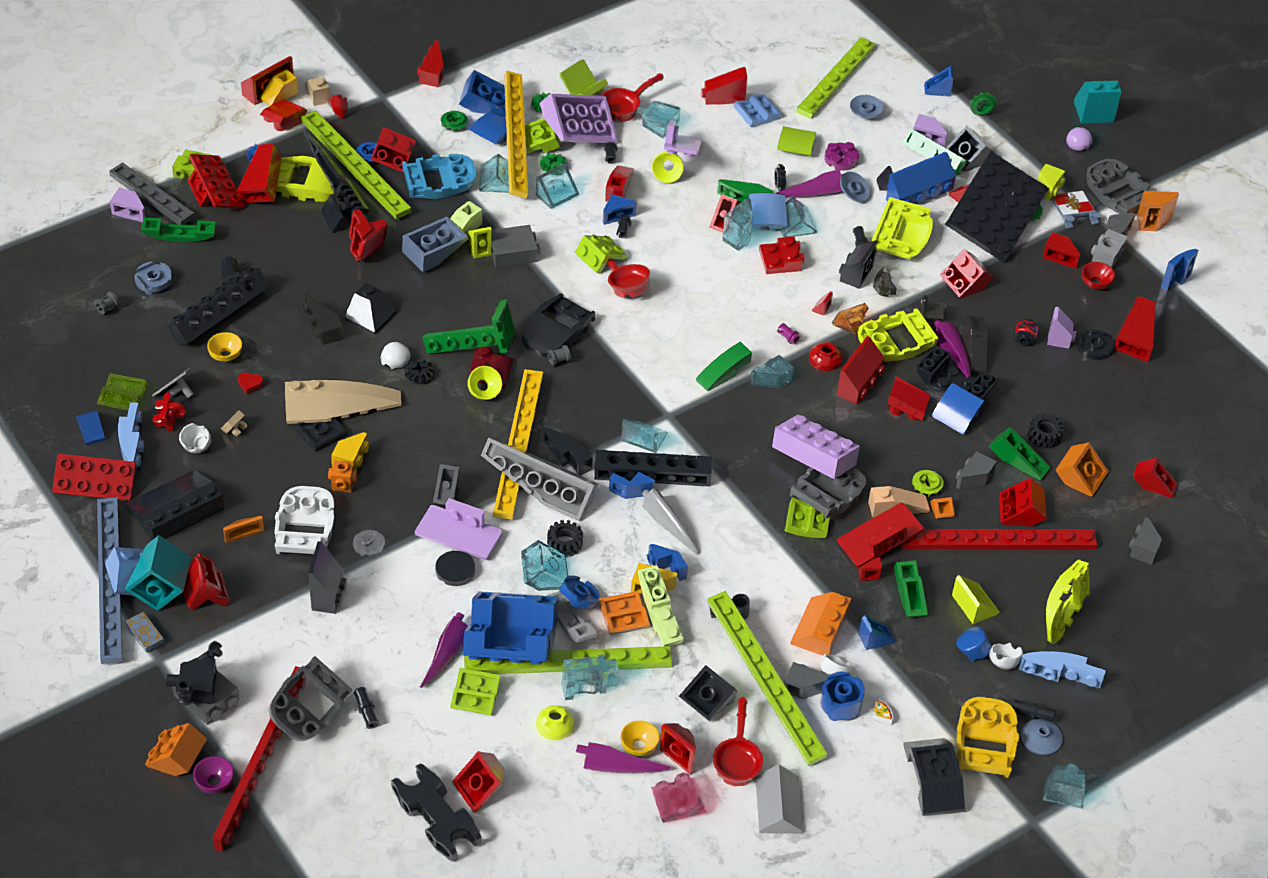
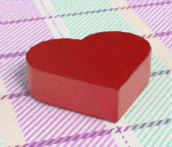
M241 373L238 376V384L248 394L262 387L263 378L258 374Z

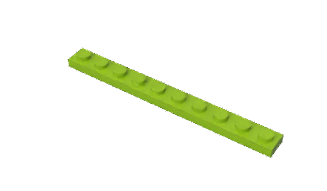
M316 110L301 117L302 123L396 220L411 213V207Z
M726 590L709 597L707 603L806 764L810 766L827 758L825 749Z
M670 646L551 651L547 661H543V664H531L530 660H522L521 663H512L510 659L490 661L488 657H481L480 660H471L468 658L469 656H464V669L491 674L672 667Z

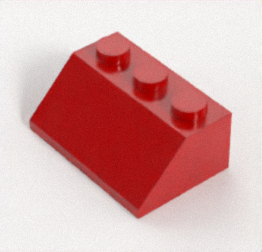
M288 56L242 81V96L254 105L262 102L261 95L273 76L286 69L294 75L292 56Z
M867 336L840 372L837 396L854 404H857L861 398H865L869 387L872 388L878 375L881 376L885 370L883 365L885 357L871 337Z

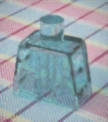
M654 101L649 107L641 104L637 114L643 116V127L664 138L667 134L669 121L675 120L677 121L676 124L679 122L680 107Z
M1069 764L1066 767L1055 766L1045 781L1043 800L1083 809L1086 791V772L1079 770L1074 764Z

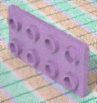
M670 120L667 127L664 150L671 154L682 152L685 156L690 157L698 155L702 139L678 135L679 126H676L677 121Z
M449 498L446 502V509L435 505L429 507L417 526L415 535L487 560L502 535V529L485 524L484 510Z

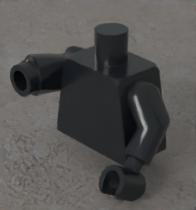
M211 642L208 650L202 655L190 661L182 662L179 674H167L166 686L176 687L175 691L182 705H190L193 701L213 704L217 678V665L214 658L215 656L221 657L223 651L220 649L222 645L219 642Z

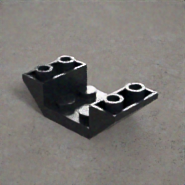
M936 345L915 368L928 390L943 397L949 386L955 383L979 398L984 399L999 382L998 378L985 371H982L977 378L971 375L970 378H967L960 369L949 364L951 353Z
M945 738L903 742L907 761L913 762L919 783L918 801L922 816L964 812L963 778L953 743Z

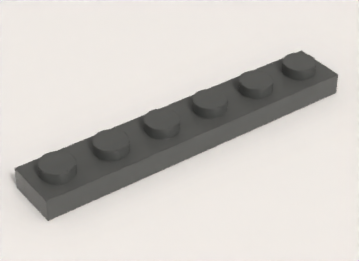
M123 162L109 171L113 179L127 189L135 191L141 199L178 225H185L195 218L194 212Z

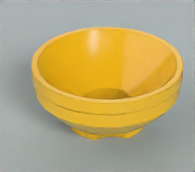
M224 332L211 337L207 347L212 358L222 362H229L240 355L242 341L237 335ZM223 351L231 352L228 356L221 355Z
M637 720L624 726L621 731L620 740L624 750L631 755L646 756L657 748L659 733L651 723ZM635 741H642L645 743V747L636 748L633 743Z

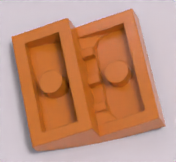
M639 591L599 599L598 602L609 634L650 626L645 606H642Z

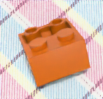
M1144 191L1137 214L1139 230L1158 231L1170 222L1179 192Z
M190 723L178 725L169 730L166 729L158 736L159 741L150 750L149 758L145 765L173 776L188 773L207 738Z

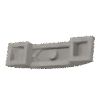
M560 591L547 595L559 597L557 621L574 642L578 643L597 637V633L591 624L584 622L565 595L560 593Z

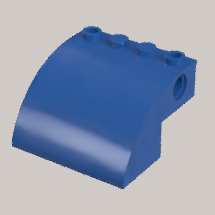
M479 591L472 598L471 624L464 630L463 656H469L468 658L471 660H480L481 657H488L490 661L510 659L512 663H521L522 660H530L531 664H543V661L546 662L549 658L554 642L559 597Z

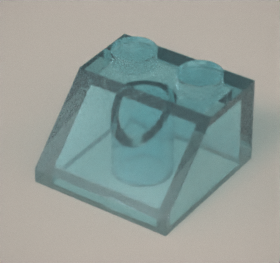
M745 199L725 215L722 241L737 251L748 246L751 241L753 219L751 199Z
M537 540L521 551L524 583L538 591L559 590L568 576L566 556L540 540Z

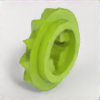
M922 470L913 476L912 485L915 491H920L921 494L926 493L928 496L931 494L937 495L942 490L943 479L934 471ZM926 479H927V482L930 484V486H927V485H926V483H925Z

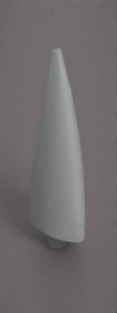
M655 488L651 491L648 489L643 491L642 495L645 497L643 508L650 516L696 555L699 554L684 524L661 493Z

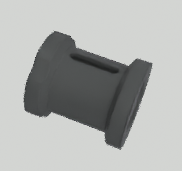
M110 291L107 293V296L100 300H95L94 305L98 312L104 315L110 308L119 306V300Z
M566 345L562 346L561 349L554 351L550 349L547 351L548 359L552 366H555L558 362L565 360L569 362L571 360L570 351Z

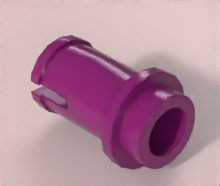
M785 323L779 325L777 332L785 337L789 344H796L800 340L798 331H793Z

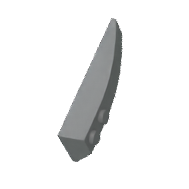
M488 437L481 454L483 458L509 476L512 481L519 484L526 492L538 499L541 504L577 521H580L598 487L596 482Z

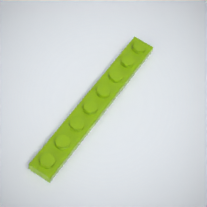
M860 37L800 103L796 113L811 119L874 49L875 43Z

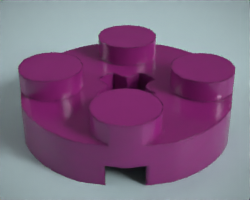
M852 142L829 143L825 150L824 159L827 165L835 166L834 169L846 171L854 168V165L858 163L859 152Z

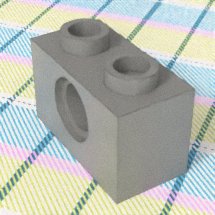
M1108 229L1104 235L1101 234L1098 245L1095 244L1093 246L1091 262H1102L1113 268L1125 249L1128 237Z

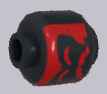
M1031 319L1020 320L1014 330L1015 341L1021 345L1030 346L1034 344L1039 334L1038 324Z

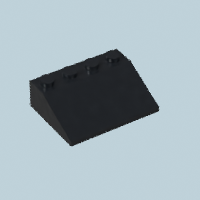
M196 470L125 503V506L151 540L155 539L158 535L166 539L225 510L221 491L213 481Z

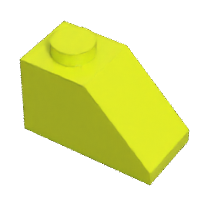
M491 227L468 231V244L474 258L491 255Z

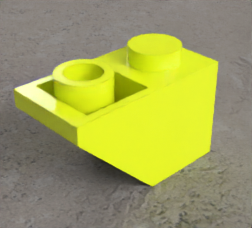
M1045 164L1039 173L1038 181L1049 188L1044 198L1050 201L1053 195H1057L1059 187H1063L1065 171Z

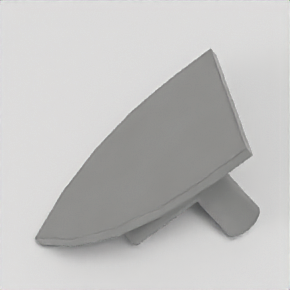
M188 368L152 396H155L176 382L177 385L166 393L170 392L172 398L182 390L187 398L194 393L185 383L182 376L191 368Z

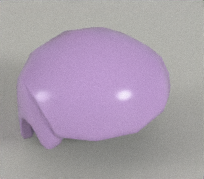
M1076 127L1068 133L1066 142L1073 150H1088L1092 145V134L1085 128Z

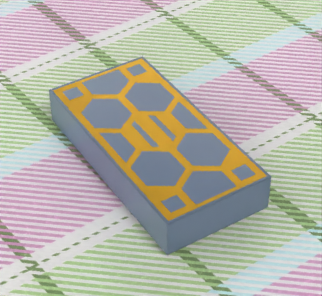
M144 612L125 621L126 626L146 653L164 644V638Z

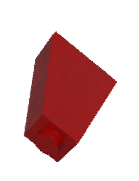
M741 67L704 81V88H701V98H704L705 105L735 104L736 101H745L748 81L746 67Z

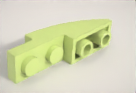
M658 566L638 570L648 614L655 634L658 633L662 646H673L683 643L684 639L670 606L671 599Z

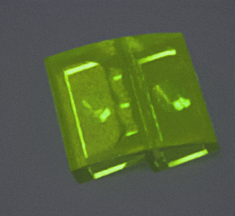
M109 373L106 386L102 387L97 405L129 411L130 403H138L139 405L145 392L147 381Z

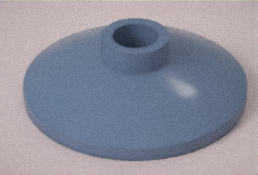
M858 95L851 100L850 109L859 117L875 118L883 112V103L871 95Z
M848 171L841 176L840 186L848 198L855 202H864L869 198V185L861 175Z
M1043 719L1027 722L1020 734L1023 745L1030 752L1037 755H1051L1057 752L1063 741L1059 728L1052 722Z

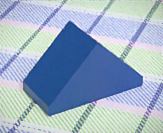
M949 66L925 81V94L950 97L953 84V67Z
M612 194L603 209L602 223L606 225L617 222L624 215L630 218L636 216V201Z
M97 411L76 416L86 445L105 440Z
M866 615L862 617L859 637L866 650L896 642L887 625Z

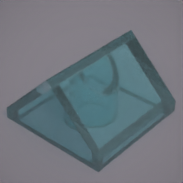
M499 153L481 165L479 192L509 193L508 160Z
M566 163L536 177V196L550 209L580 195Z
M791 197L786 202L788 228H780L782 236L791 237L817 234L818 231L808 207L794 197Z
M623 419L621 441L657 453L668 431L634 419Z

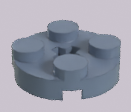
M147 262L140 265L136 270L135 283L139 289L145 291L148 295H153L172 285L171 269L164 263L160 262L159 265L154 264V262Z

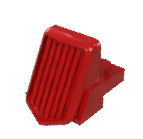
M360 209L353 211L349 238L351 239L350 251L357 262H363L384 244L388 227L385 219L368 223L366 216L362 214Z
M198 553L193 558L188 569L183 590L189 609L195 610L209 599L213 603L225 607L230 603L222 571L215 568L213 559Z

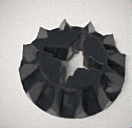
M777 164L774 170L775 187L778 188L779 192L785 190L787 183L783 164Z
M417 359L416 362L410 361L409 365L405 366L404 374L410 382L422 384L434 377V367H432L431 363H427L425 359L423 361ZM418 368L421 369V371H422L421 374H419V372H418V370H417Z

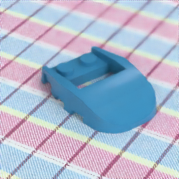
M440 154L432 155L430 159L423 160V157L417 158L416 163L406 164V161L402 162L409 196L412 198L440 199L457 195L468 190L476 179L474 162L463 154H449L448 157H440ZM439 170L443 187L432 190L431 187H427L423 172Z

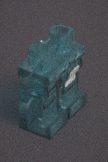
M603 654L598 655V658L587 657L563 660L561 685L565 701L573 700L574 694H595L597 692L605 694L607 687L617 686L616 674L618 673V664L616 659L605 660Z

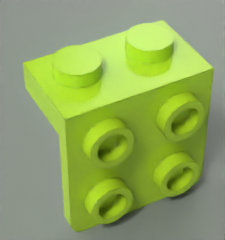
M584 59L579 60L559 74L567 91L573 95H593L594 93L597 95L603 92V88L608 85L606 78L596 82Z
M584 235L575 251V254L595 273L600 274L609 259L626 260L628 257L624 249L617 246L613 239L607 235Z

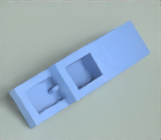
M130 403L128 416L119 417L118 435L123 460L136 463V475L137 467L141 465L140 452L144 451V441L140 438L138 423L142 422L143 414L142 411H139L138 403Z
M1046 651L1023 654L1018 669L1047 680L1058 682L1059 677L1062 676L1096 688L1101 687L1106 671L1087 665L1086 657L1070 653Z

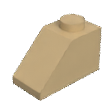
M325 77L307 80L305 86L313 106L327 104L330 99V92Z

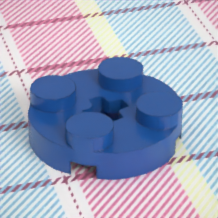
M567 576L559 588L560 593L565 595L571 601L570 604L576 609H581L582 607L594 608L600 597L598 589L589 581H586V583L579 581L581 577Z

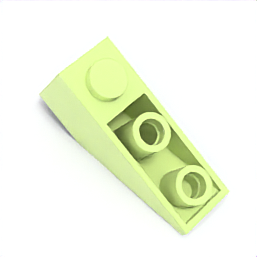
M468 201L456 210L450 220L468 236V231L476 230L482 225V209Z

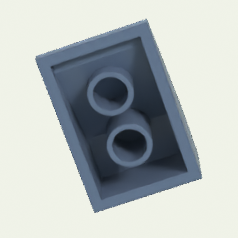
M444 217L403 235L402 252L422 272H425L443 262L468 240V236L448 217Z

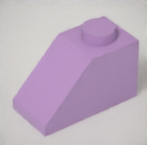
M919 114L913 130L944 147L947 132L936 118Z
M119 187L110 200L112 214L143 222V217H145L144 206L136 192Z
M1059 307L1054 309L1047 345L1069 349L1070 343L1075 341L1076 331H1073L1074 323Z

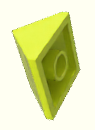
M960 575L956 577L952 596L972 624L1000 613L979 583Z

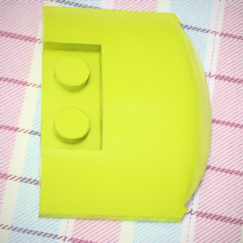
M889 197L871 240L878 241L876 250L909 260L918 255L926 246L931 236L933 218L929 215L931 214L930 208Z

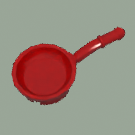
M658 73L656 76L649 78L636 91L625 88H613L604 92L602 96H606L612 121L616 122L617 119L621 120L620 122H626L634 118L640 105L639 96L650 86L662 81L664 75Z
M612 259L608 260L606 264L612 270L608 276V283L613 288L616 296L626 298L625 295H630L631 298L647 291L650 270L646 266L630 264L618 267Z
M741 697L738 700L736 737L721 742L715 748L713 754V764L717 775L723 778V782L732 786H745L749 784V781L756 778L764 763L763 754L758 746L750 740L743 738L748 704L745 697Z

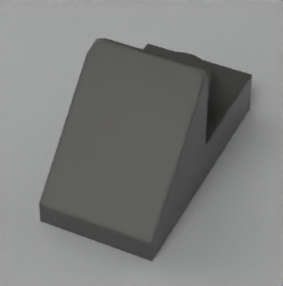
M1135 213L1110 215L1106 228L1126 236L1133 225Z
M440 464L433 503L446 505L449 498L455 500L456 489L459 488L460 467Z

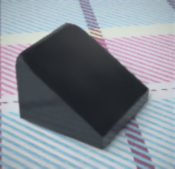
M887 166L876 179L880 191H887L889 177L893 173L890 166Z

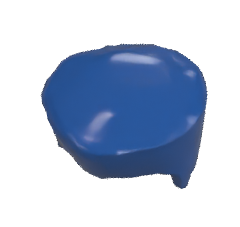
M978 626L967 629L956 641L960 651L972 662L976 659L985 658L992 648V643L986 632Z

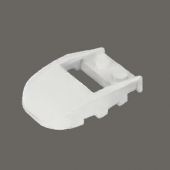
M297 486L286 491L279 503V511L275 515L276 554H280V552L314 554L317 541H322L327 548L331 539L334 520V499L331 493L320 487ZM285 526L325 527L324 534L285 531Z

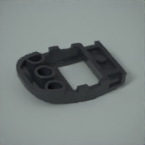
M560 293L542 303L532 314L523 328L522 342L528 349L541 356L548 357L547 351L550 349L554 351L561 349L564 345L567 347L571 344L576 345L580 341V336L589 329V322L595 321V311H588L565 298L563 293ZM551 311L575 325L569 329L545 316L543 313Z

